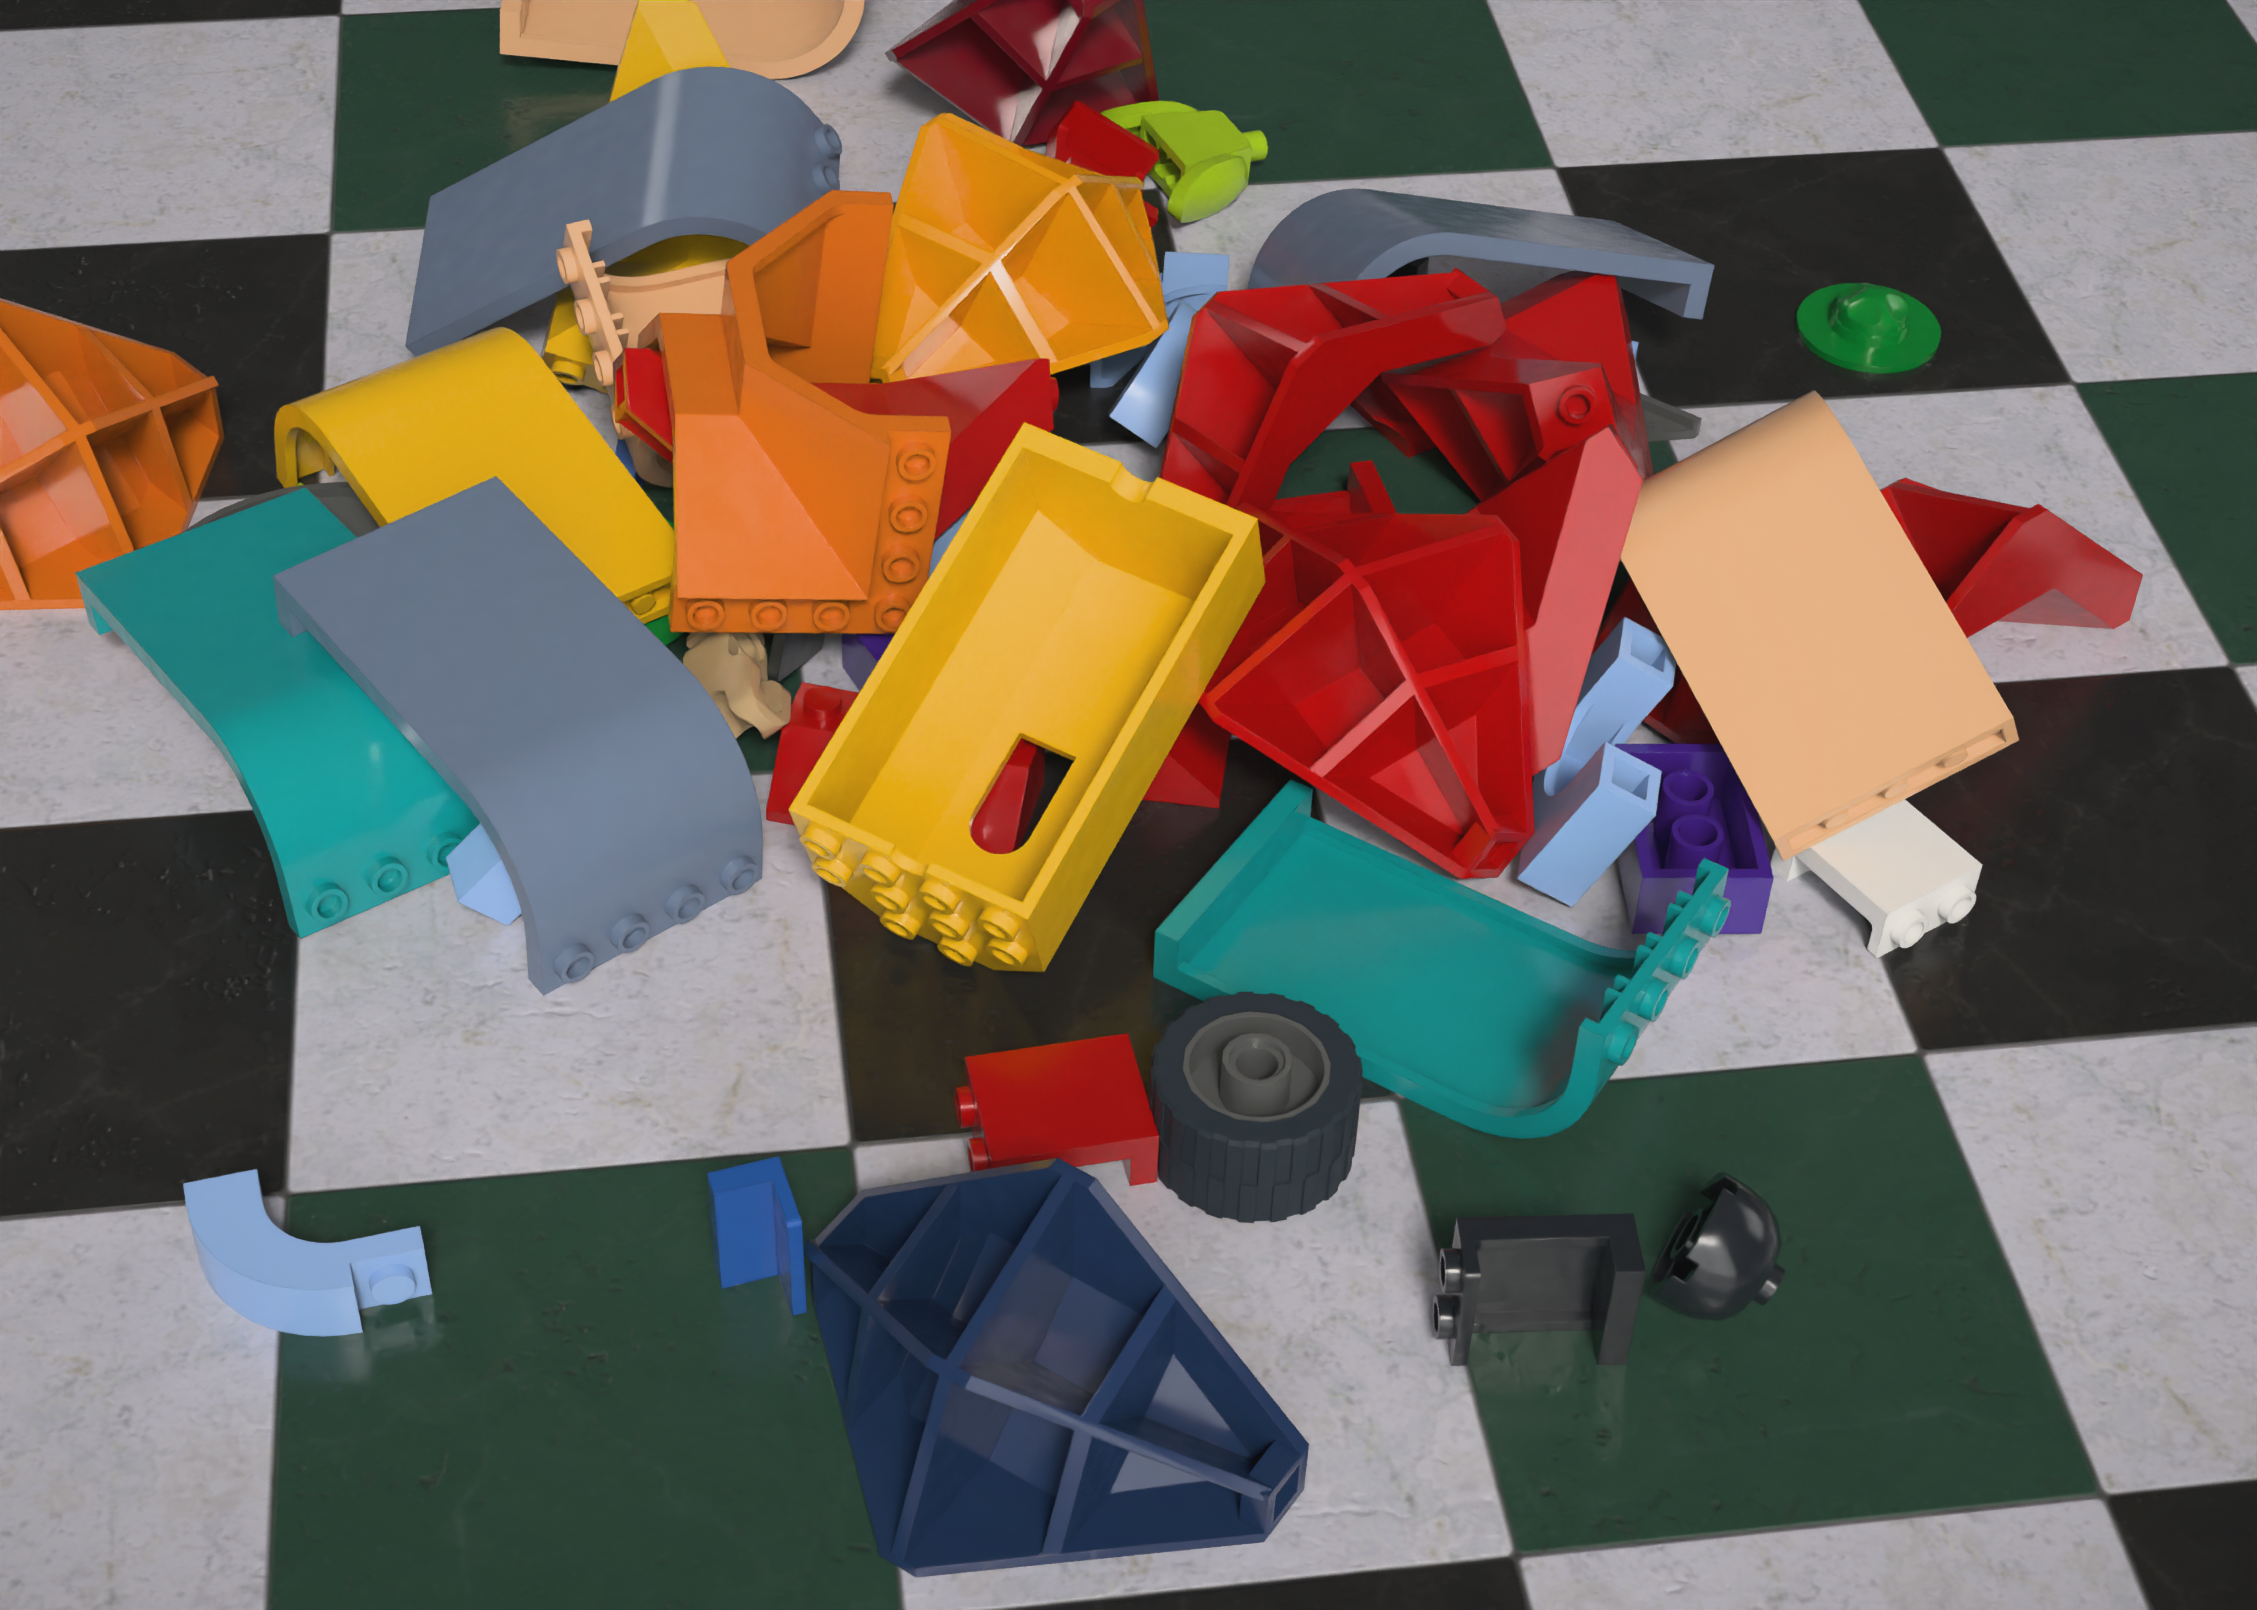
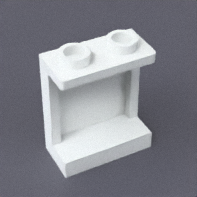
M1905 799L1785 861L1782 860L1776 847H1774L1771 860V868L1787 882L1812 870L1862 914L1872 925L1867 950L1876 958L1898 947L1908 948L1914 945L1924 933L1945 922L1956 923L1964 918L1975 904V890L1982 869V864Z

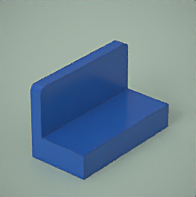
M779 1156L707 1173L714 1266L721 1288L778 1275L791 1315L807 1313L802 1221Z

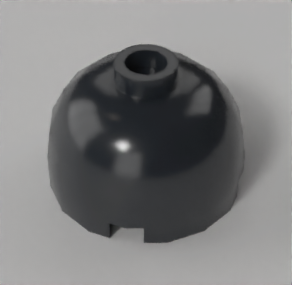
M1717 1173L1699 1192L1711 1201L1704 1209L1700 1208L1694 1214L1688 1210L1683 1213L1663 1246L1650 1276L1651 1279L1660 1283L1648 1288L1649 1296L1670 1309L1693 1319L1721 1321L1737 1316L1752 1300L1762 1306L1765 1305L1776 1292L1785 1273V1269L1776 1264L1782 1241L1778 1219L1767 1201L1749 1186L1728 1173Z

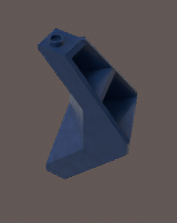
M1059 1158L864 1189L856 1195L816 1239L807 1240L804 1247V1255L810 1261L812 1305L877 1553L880 1557L917 1578L1265 1542L1303 1492L1309 1443L1098 1179Z

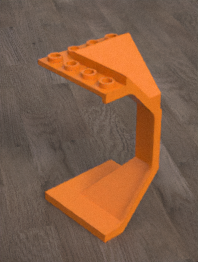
M829 191L726 262L721 314L659 312L638 334L637 348L653 349L661 354L672 425L674 561L668 612L670 632L895 634L928 581L951 438L948 416L867 414L851 408L811 384H869L894 207L890 192Z

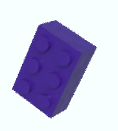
M1615 744V747L1662 771L1656 816L1617 858L1631 933L1648 934L1652 932L1654 934H1663L1669 904H1675L1680 890L1692 895L1698 865L1705 858L1729 869L1723 897L1731 900V907L1719 934H1761L1774 877L1759 814L1721 744Z

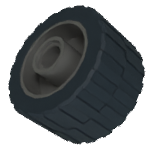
M1252 991L1237 992V994L1228 996L1218 995L1180 1012V1016L1176 1020L1170 1021L1161 1031V1038L1159 1042L1155 1043L1151 1054L1149 1105L1159 1133L1158 1178L1167 1189H1172L1178 1195V1199L1189 1206H1195L1206 1211V1214L1220 1219L1223 1217L1230 1218L1242 1223L1287 1220V1217L1296 1214L1303 1215L1316 1209V1205L1323 1200H1329L1338 1191L1339 1184L1346 1180L1351 1170L1352 1157H1354L1363 1068L1361 1058L1357 1056L1355 1052L1356 1046L1350 1036L1339 1028V1024L1327 1014L1323 1015L1315 1010L1314 1006L1301 1000L1294 1001L1285 998L1284 995L1274 993L1255 994Z

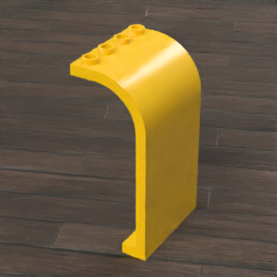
M506 327L492 328L289 403L278 410L274 425L276 473L278 480L284 488L296 486L299 478L323 469L329 477L335 475L334 465H336L379 527H383L497 476L643 624L668 614L674 561L673 528L539 354L524 338L513 330Z

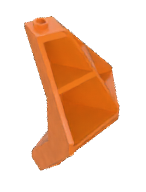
M0 298V610L85 608L76 572L181 534L188 529L225 438L216 388L219 384L214 376L207 377L175 352Z

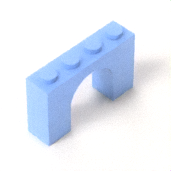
M1626 617L1620 621L1590 658L1561 759L1534 775L1532 788L1535 833L1521 850L1517 879L1571 907L1578 902L1656 816L1662 771L1615 747V744H1625L1639 724L1673 687L1676 661L1662 636Z

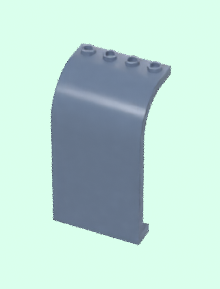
M707 66L678 70L656 78L430 196L405 347L416 357L463 340L465 337L570 286V284H564L556 260V250L563 248L566 224L589 219L592 227L589 256L592 263L604 260L605 268L654 243L682 235H715L752 245L829 191L840 190L841 140L835 129L829 124H823L798 96L779 83L764 76L735 68Z
M1352 188L1322 194L1303 203L1289 213L1275 227L1260 249L1251 271L1247 289L1386 278L1398 268L1417 259L1436 255H1451L1616 275L1622 289L1681 317L1702 319L1715 265L1611 220Z
M497 476L273 575L279 623L292 637L308 630L460 796L485 829L508 872L516 892L525 927L528 979L543 996L566 983L579 981L594 968L622 953L635 951L650 938L677 924L689 922L706 908L731 895L745 892L755 882L762 879L763 832L757 793L742 751L719 708L688 668Z

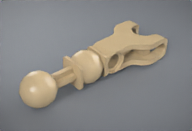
M689 632L690 635L686 639V645L689 650L684 654L683 664L697 678L713 699L733 732L735 739L745 730L755 726L763 739L766 740L789 723L791 717V693L778 682L768 681L767 654L764 647L765 639L762 633Z

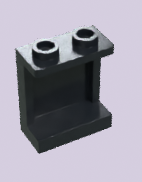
M1634 1213L1456 1218L1452 1248H1442L1440 1251V1283L1442 1292L1445 1295H1435L1433 1299L1436 1340L1447 1339L1451 1366H1467L1472 1333L1591 1330L1597 1365L1627 1364L1646 1273Z

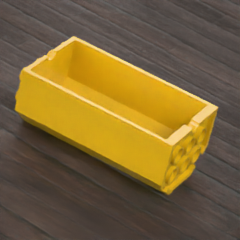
M1024 422L788 809L800 835L799 841L805 847L812 862V870L827 882L842 887L880 917V922L891 932L909 940H913L916 935L935 942L938 944V950L956 963L972 966L975 961L993 970L1045 972L1265 584L1258 518L1158 477L1155 482L1143 481L1128 472L1120 461ZM1021 738L1073 760V764L1032 835L1022 847L1007 854H993L982 850L976 845L971 837L973 820Z

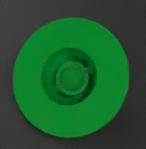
M1867 282L1837 284L1819 289L1802 301L1796 315V331L1801 341L1809 350L1834 365L1864 373L1890 374L1919 367L1934 356L1941 339L1939 322L1924 304L1903 292Z

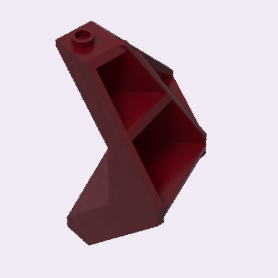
M953 0L885 52L890 62L893 61L980 126L1019 146L1047 143V135L1074 101H1080L1098 113L1130 104L1159 101L1143 0Z

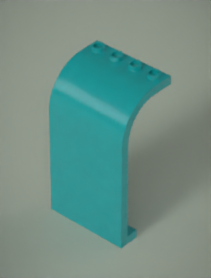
M307 488L296 490L75 573L90 626L98 635L114 630L212 740L231 767L253 809L268 846L289 926L300 939L449 875L450 871L446 857L480 824L460 796L308 630L292 637L279 623L273 575L358 538Z
M1290 779L1156 929L1153 977L1206 1002V999L1218 995L1228 996L1237 994V992L1252 991L1255 994L1274 993L1284 995L1285 998L1294 1001L1301 1000L1314 1006L1315 1010L1323 1015H1329L1339 1024V1028L1350 1036L1356 1046L1355 1052L1361 1058L1363 1078L1453 1121L1484 1133L1518 1139L1545 1137L1565 1130L1582 1117L1618 1066H1623L1627 1062L1637 1040L1649 1023L1655 1022L1660 1016L1668 997L1680 980L1688 977L1699 954L1710 938H1715L1719 934L1731 907V900L1723 897L1729 869L1704 858L1697 868L1692 895L1680 890L1675 904H1669L1662 937L1649 932L1646 935L1645 945L1640 944L1637 950L1608 948L1582 939L1310 817L1313 789Z

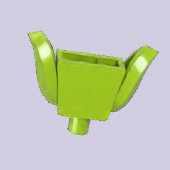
M1150 101L1120 106L1100 113L1159 150V160L1148 173L1169 196L1167 212L1180 223L1198 221L1222 211L1248 186L1251 162L1265 160L1267 157L1268 145L1262 131L1256 130L1241 133L1223 112L1217 110L1198 111L1179 102Z

